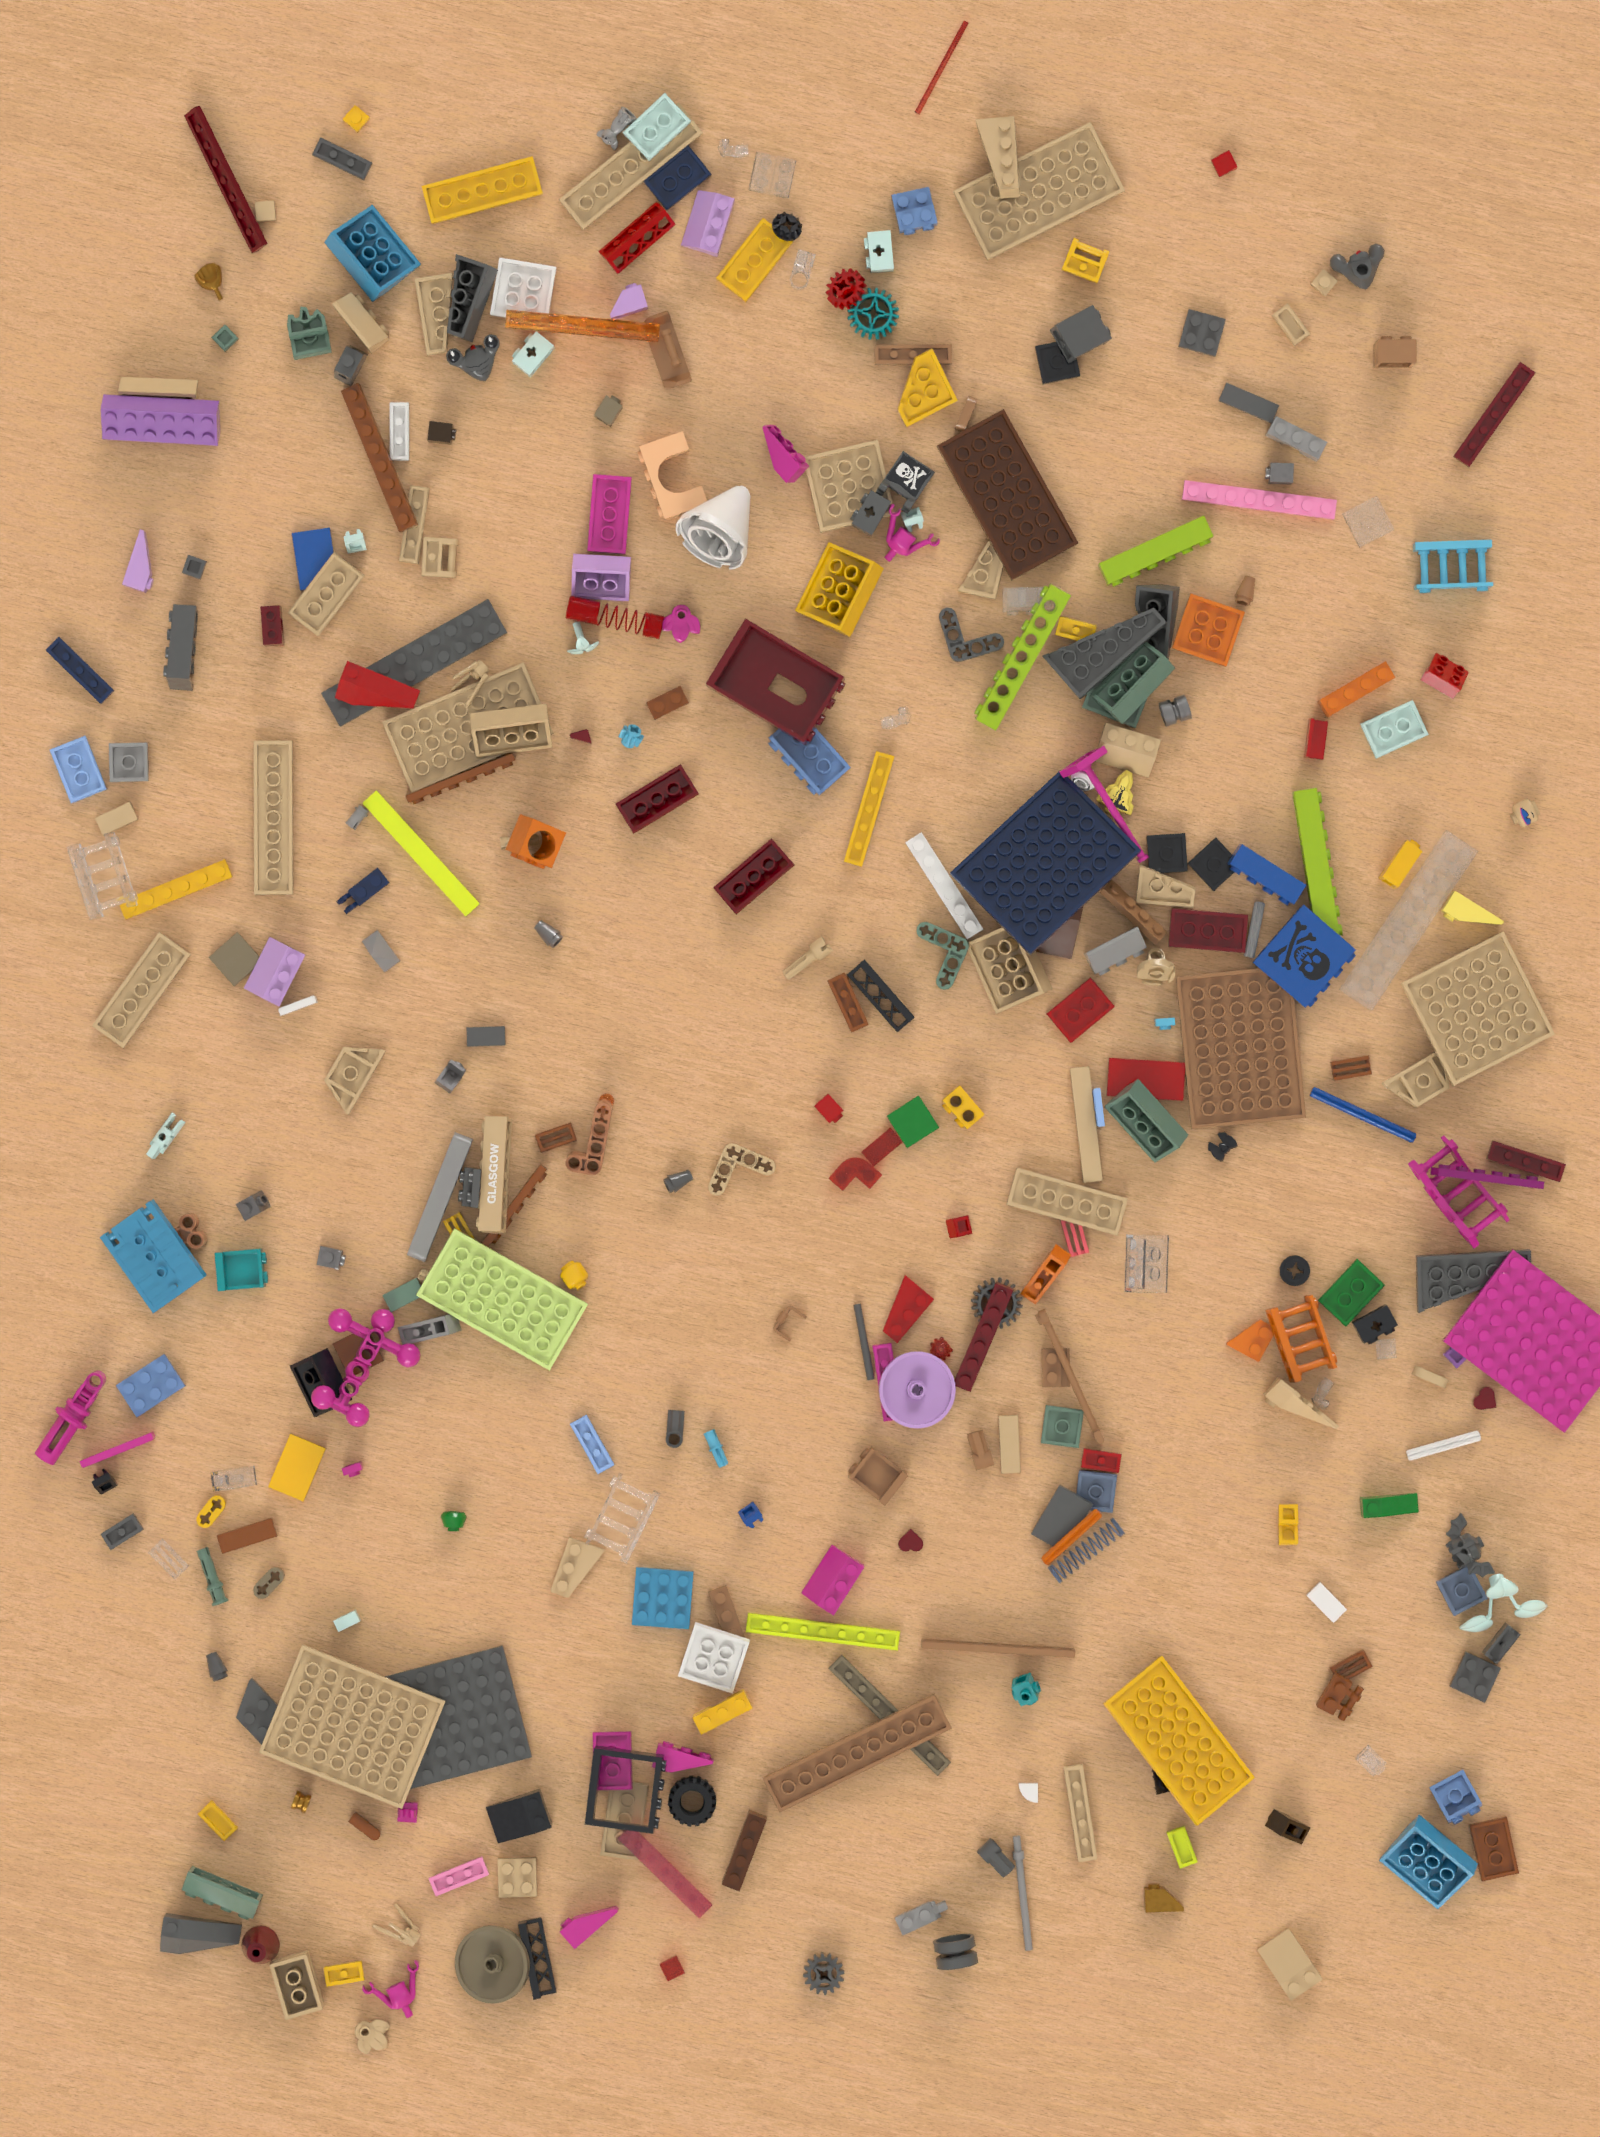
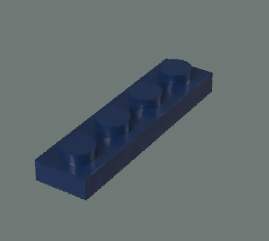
M60 637L46 649L100 704L115 691Z

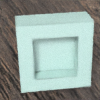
M919 507L911 509L908 514L901 512L902 520L909 532H912L911 527L914 524H918L919 529L923 528L924 520Z
M357 529V534L350 535L349 531L346 532L344 542L348 554L367 550L364 536L360 529Z

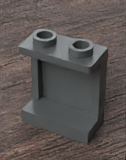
M1093 305L1050 329L1068 363L1094 348L1106 344L1112 339L1109 328L1104 325L1100 312Z

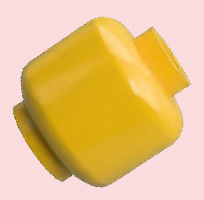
M570 1261L561 1268L560 1277L568 1289L576 1288L579 1290L587 1284L585 1281L588 1279V1273L580 1262Z

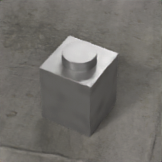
M1270 463L1269 467L1265 469V479H1268V484L1291 485L1293 483L1294 463Z

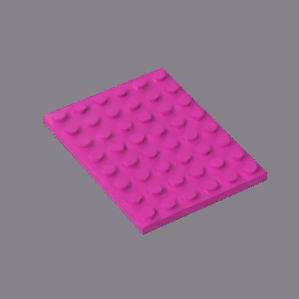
M1513 1249L1442 1340L1564 1433L1600 1387V1315Z

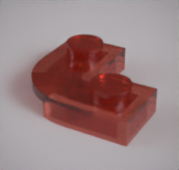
M853 1157L843 1161L828 1179L842 1191L855 1177L871 1189L882 1174L866 1160Z

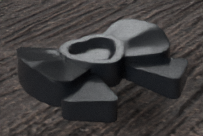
M1226 1132L1218 1133L1223 1142L1219 1144V1147L1211 1142L1208 1144V1150L1220 1162L1224 1160L1225 1155L1231 1149L1238 1147L1235 1139L1227 1135Z

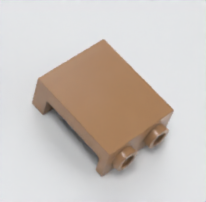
M871 1446L870 1449L865 1448L859 1456L862 1458L858 1464L854 1463L848 1470L850 1473L848 1478L886 1506L906 1480L908 1474Z

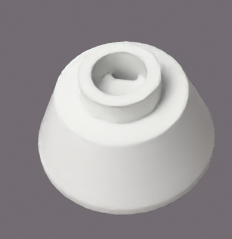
M1081 770L1071 775V780L1082 791H1089L1094 788L1085 771L1082 772Z

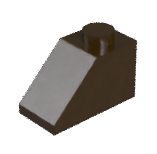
M1273 1809L1265 1824L1267 1828L1278 1835L1301 1845L1310 1830L1309 1826Z

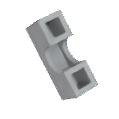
M1277 416L1273 419L1265 435L1280 444H1287L1297 449L1300 454L1316 462L1319 460L1327 444L1326 441Z

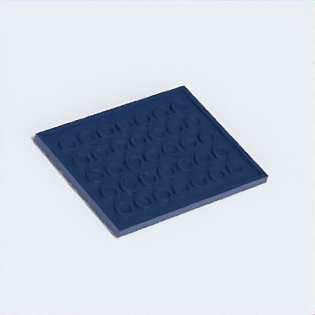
M1058 772L950 872V875L1031 955L1141 853V849L1068 776L1063 778L1060 772Z

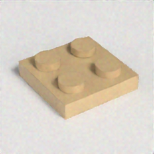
M536 1857L497 1859L499 1898L537 1897Z

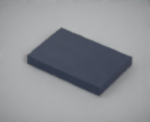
M688 145L644 180V183L665 210L668 211L712 174Z

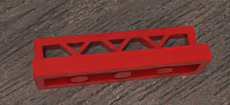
M655 202L598 252L610 264L613 270L619 274L676 224L659 203ZM665 217L668 223L664 227H658L659 221ZM648 231H653L652 237L644 240V234ZM638 244L636 251L629 252L630 246ZM619 256H624L623 262L616 266L613 261Z

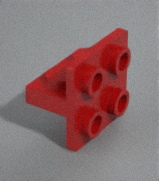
M1435 653L1420 680L1454 699L1456 694L1461 691L1469 672L1463 666L1450 661L1446 656Z

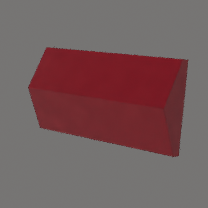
M680 764L617 802L616 806L634 834L699 795Z
M771 838L713 888L737 915L795 865Z

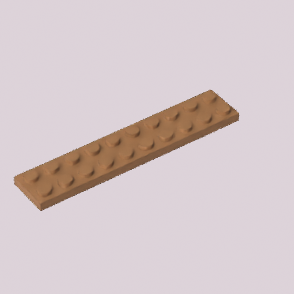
M934 1693L764 1776L763 1781L780 1813L952 1729Z

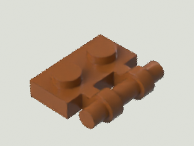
M1335 1673L1317 1701L1316 1706L1331 1715H1334L1337 1709L1340 1710L1341 1713L1338 1718L1345 1721L1347 1716H1350L1353 1712L1352 1708L1355 1703L1361 1699L1364 1689L1357 1685L1355 1690L1350 1689L1353 1685L1352 1681ZM1347 1695V1696H1349L1350 1698H1349V1700L1347 1701L1346 1705H1344V1704L1341 1703V1702L1343 1701L1344 1697Z

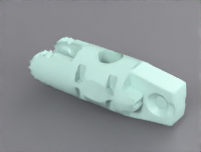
M173 1112L150 1142L151 1147L146 1155L152 1159H156L160 1153L163 1154L186 1123L180 1120L171 1130L169 1127L176 1118Z

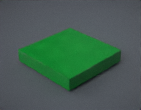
M919 1095L887 1115L906 1148H909L939 1128Z

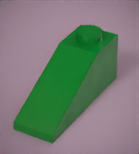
M1417 1493L1360 1497L1361 1517L1376 1518L1418 1513Z

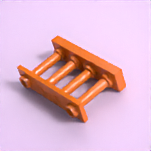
M1313 1295L1304 1296L1306 1303L1283 1311L1278 1310V1307L1265 1310L1290 1383L1301 1381L1302 1373L1326 1364L1328 1369L1337 1368V1357L1331 1351L1317 1310L1319 1304L1317 1299L1313 1298ZM1306 1310L1309 1311L1312 1321L1290 1329L1284 1328L1282 1322L1284 1318ZM1315 1328L1318 1339L1294 1348L1290 1346L1288 1339L1291 1336ZM1321 1346L1323 1358L1301 1366L1297 1365L1295 1360L1297 1354Z

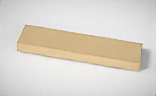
M410 485L408 501L418 525L403 531L399 562L419 564L430 488Z

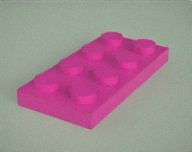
M593 474L588 552L626 554L632 477Z

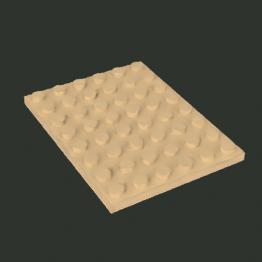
M302 1644L259 1753L402 1809L445 1700Z

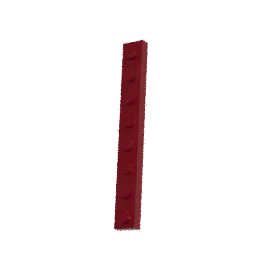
M194 107L184 117L251 253L258 252L268 243L201 107Z

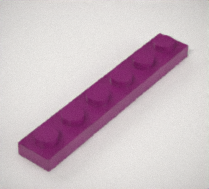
M1439 1164L1438 1168L1431 1167L1430 1175L1544 1189V1182L1538 1181V1177L1526 1175V1179H1520L1519 1174L1509 1173V1177H1505L1503 1172L1491 1171V1175L1485 1174V1170L1481 1169L1467 1172L1468 1168L1456 1166V1170H1451L1450 1165Z

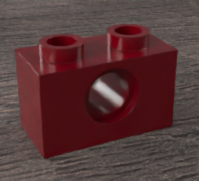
M280 605L261 606L263 645L265 647L283 646L282 607Z

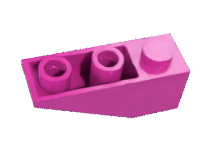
M764 425L762 428L774 470L786 483L796 482L809 467L805 462V457L796 452L793 444L781 435V430L777 426Z
M663 1741V1744L658 1743L656 1754L664 1755V1760H667L666 1772L670 1773L710 1765L714 1761L708 1753L700 1752V1754H696L688 1747L682 1746L679 1749L674 1747L673 1743ZM656 1762L652 1763L653 1768L656 1767Z

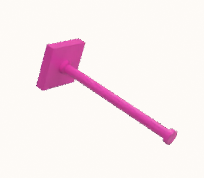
M1105 746L1087 752L1059 771L1063 778L1081 770L1082 772L1085 771L1119 828L1141 849L1091 768V763L1108 752ZM1142 849L1141 853L1137 855L1139 863L1149 858Z

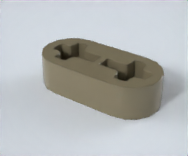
M279 1567L271 1568L254 1586V1595L260 1599L268 1597L283 1581L284 1571ZM273 1571L274 1573H276L278 1571L280 1573V1580L275 1579L271 1583L269 1581L270 1578L273 1576L271 1572ZM267 1583L269 1585L265 1590L267 1594H259L258 1586L263 1587Z

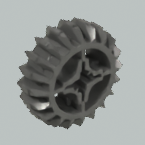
M1000 1277L998 1278L999 1283L1002 1282V1278ZM994 1278L990 1279V1285L984 1280L983 1283L986 1286L984 1288L981 1285L977 1286L981 1290L980 1293L973 1292L974 1295L978 1296L977 1299H971V1302L977 1303V1305L971 1307L972 1310L978 1309V1312L974 1313L975 1317L982 1316L983 1314L981 1300L983 1295L989 1299L991 1293L988 1290L994 1288ZM1006 1279L1004 1285L1007 1286L1009 1284V1280ZM1019 1290L1012 1293V1309L1009 1311L1006 1308L1004 1312L1006 1316L1001 1319L999 1324L1000 1329H1003V1322H1006L1008 1327L1010 1326L1008 1321L1010 1318L1016 1322V1318L1013 1317L1014 1313L1019 1316L1021 1314L1019 1311H1016V1308H1023V1305L1017 1304V1301L1023 1300L1022 1297L1016 1298L1015 1296L1020 1293Z

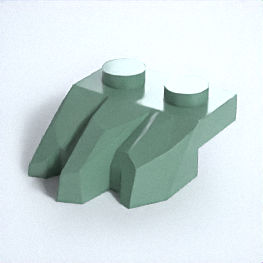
M300 306L298 318L288 314L287 328L294 360L332 353L325 316L318 309L310 316L307 307Z

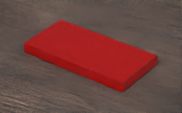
M1109 1058L1106 1096H1116L1126 1086L1139 1079L1156 1099L1183 1101L1185 1082L1184 1062Z

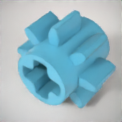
M631 724L628 727L624 726L618 737L622 738L621 743L623 746L633 748L634 746H639L644 735L641 734V729L638 726Z

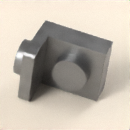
M320 1246L316 1265L339 1270L340 1266H344L346 1255H343V1250Z

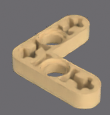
M727 1144L709 1182L708 1189L712 1195L718 1196L723 1194L736 1163L763 1175H771L776 1168L775 1162L768 1157L737 1144ZM734 1146L735 1151L738 1153L741 1152V1149L744 1150L741 1162L736 1160L738 1158L736 1155L729 1157V1153L726 1151L727 1148L731 1149ZM745 1155H754L755 1162L752 1165H747L744 1162ZM758 1157L763 1158L760 1162L764 1164L767 1161L771 1162L770 1166L773 1169L764 1172V1167L759 1166L758 1169L754 1168L758 1162ZM727 1164L730 1167V1172L727 1175L720 1174V1165ZM716 1174L721 1178H727L726 1182L721 1181L720 1186L722 1190H718L717 1193L711 1187L712 1183L716 1184L718 1178H714Z

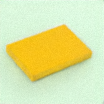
M290 1434L268 1487L304 1502L326 1448Z

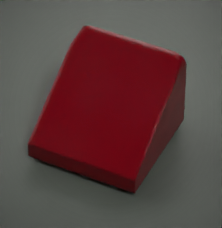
M587 729L570 733L571 739L592 744Z

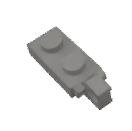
M945 1900L937 1904L934 1901H928L896 1916L895 1920L902 1935H905L940 1918V1913L947 1910L948 1906Z

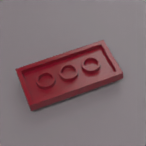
M1171 908L1168 947L1245 953L1248 915Z

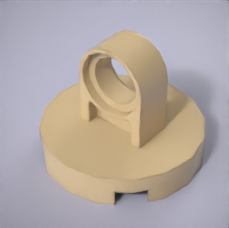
M1152 948L1148 952L1146 960L1137 966V978H1141L1142 983L1151 986L1162 985V982L1166 980L1169 983L1175 978V966L1172 962L1165 960V954L1161 949ZM1151 955H1158L1160 959H1152Z

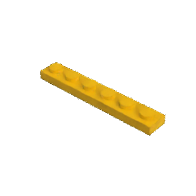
M878 751L875 753L844 862L860 867L863 865L895 756Z
M226 859L121 900L118 903L125 920L230 879L233 876Z

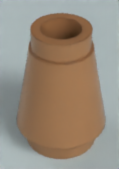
M1251 576L1244 577L1235 594V602L1245 606H1249L1253 602L1255 578Z

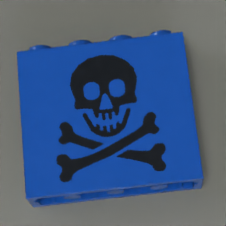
M1302 904L1254 959L1253 963L1306 1008L1307 1006L1311 1007L1317 1001L1316 995L1320 991L1324 992L1330 986L1329 980L1333 976L1335 978L1339 976L1343 971L1341 968L1345 962L1349 964L1356 956L1354 954L1356 949Z

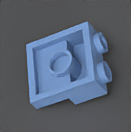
M929 187L891 195L899 233L911 235L916 233L915 230L923 229V231L933 230L934 226H937V218Z
M1464 1770L1429 1787L1448 1824L1451 1822L1457 1824L1463 1820L1462 1816L1468 1813L1474 1815L1480 1811L1479 1807L1482 1806V1802Z

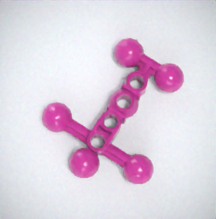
M342 1308L333 1310L328 1317V1324L335 1332L349 1331L363 1338L356 1353V1357L346 1366V1377L343 1379L345 1382L339 1387V1397H335L333 1389L329 1386L322 1385L313 1390L311 1400L318 1409L332 1408L346 1415V1420L354 1427L364 1426L369 1421L370 1413L368 1408L362 1403H353L351 1405L348 1403L358 1393L362 1383L368 1379L370 1374L369 1367L372 1365L370 1362L375 1359L380 1347L396 1355L398 1362L404 1367L417 1365L421 1357L418 1347L414 1344L406 1343L400 1345L384 1337V1333L389 1332L395 1323L394 1316L389 1310L378 1309L372 1314L371 1325L373 1329L371 1330L353 1321L350 1313ZM371 1333L378 1335L379 1341L377 1343L371 1341ZM363 1350H367L370 1353L369 1360L362 1357L361 1353ZM354 1367L361 1369V1377L354 1375ZM346 1384L353 1387L352 1394H348L345 1391Z

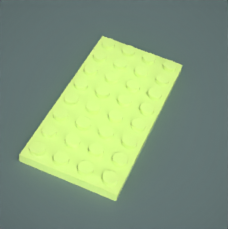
M455 1228L416 1296L549 1371L588 1305L585 1301Z

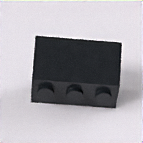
M328 1348L290 1365L314 1418L333 1409L322 1410L315 1407L311 1400L313 1390L318 1386H329L333 1389L335 1397L338 1398L340 1395L339 1387L344 1382ZM345 1385V1391H346L348 1394H350V1393H349V1390L347 1389V1387H346V1385Z

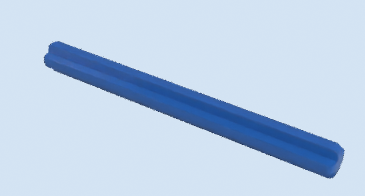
M1313 1087L1310 1092L1311 1097L1408 1142L1413 1143L1416 1138V1133L1316 1087Z

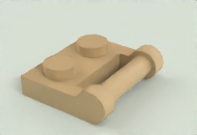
M424 537L421 575L456 578V546H458L459 540ZM443 545H449L447 571H442Z

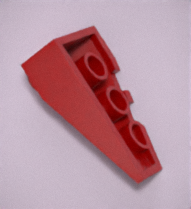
M347 661L335 698L358 706L414 709L420 690Z

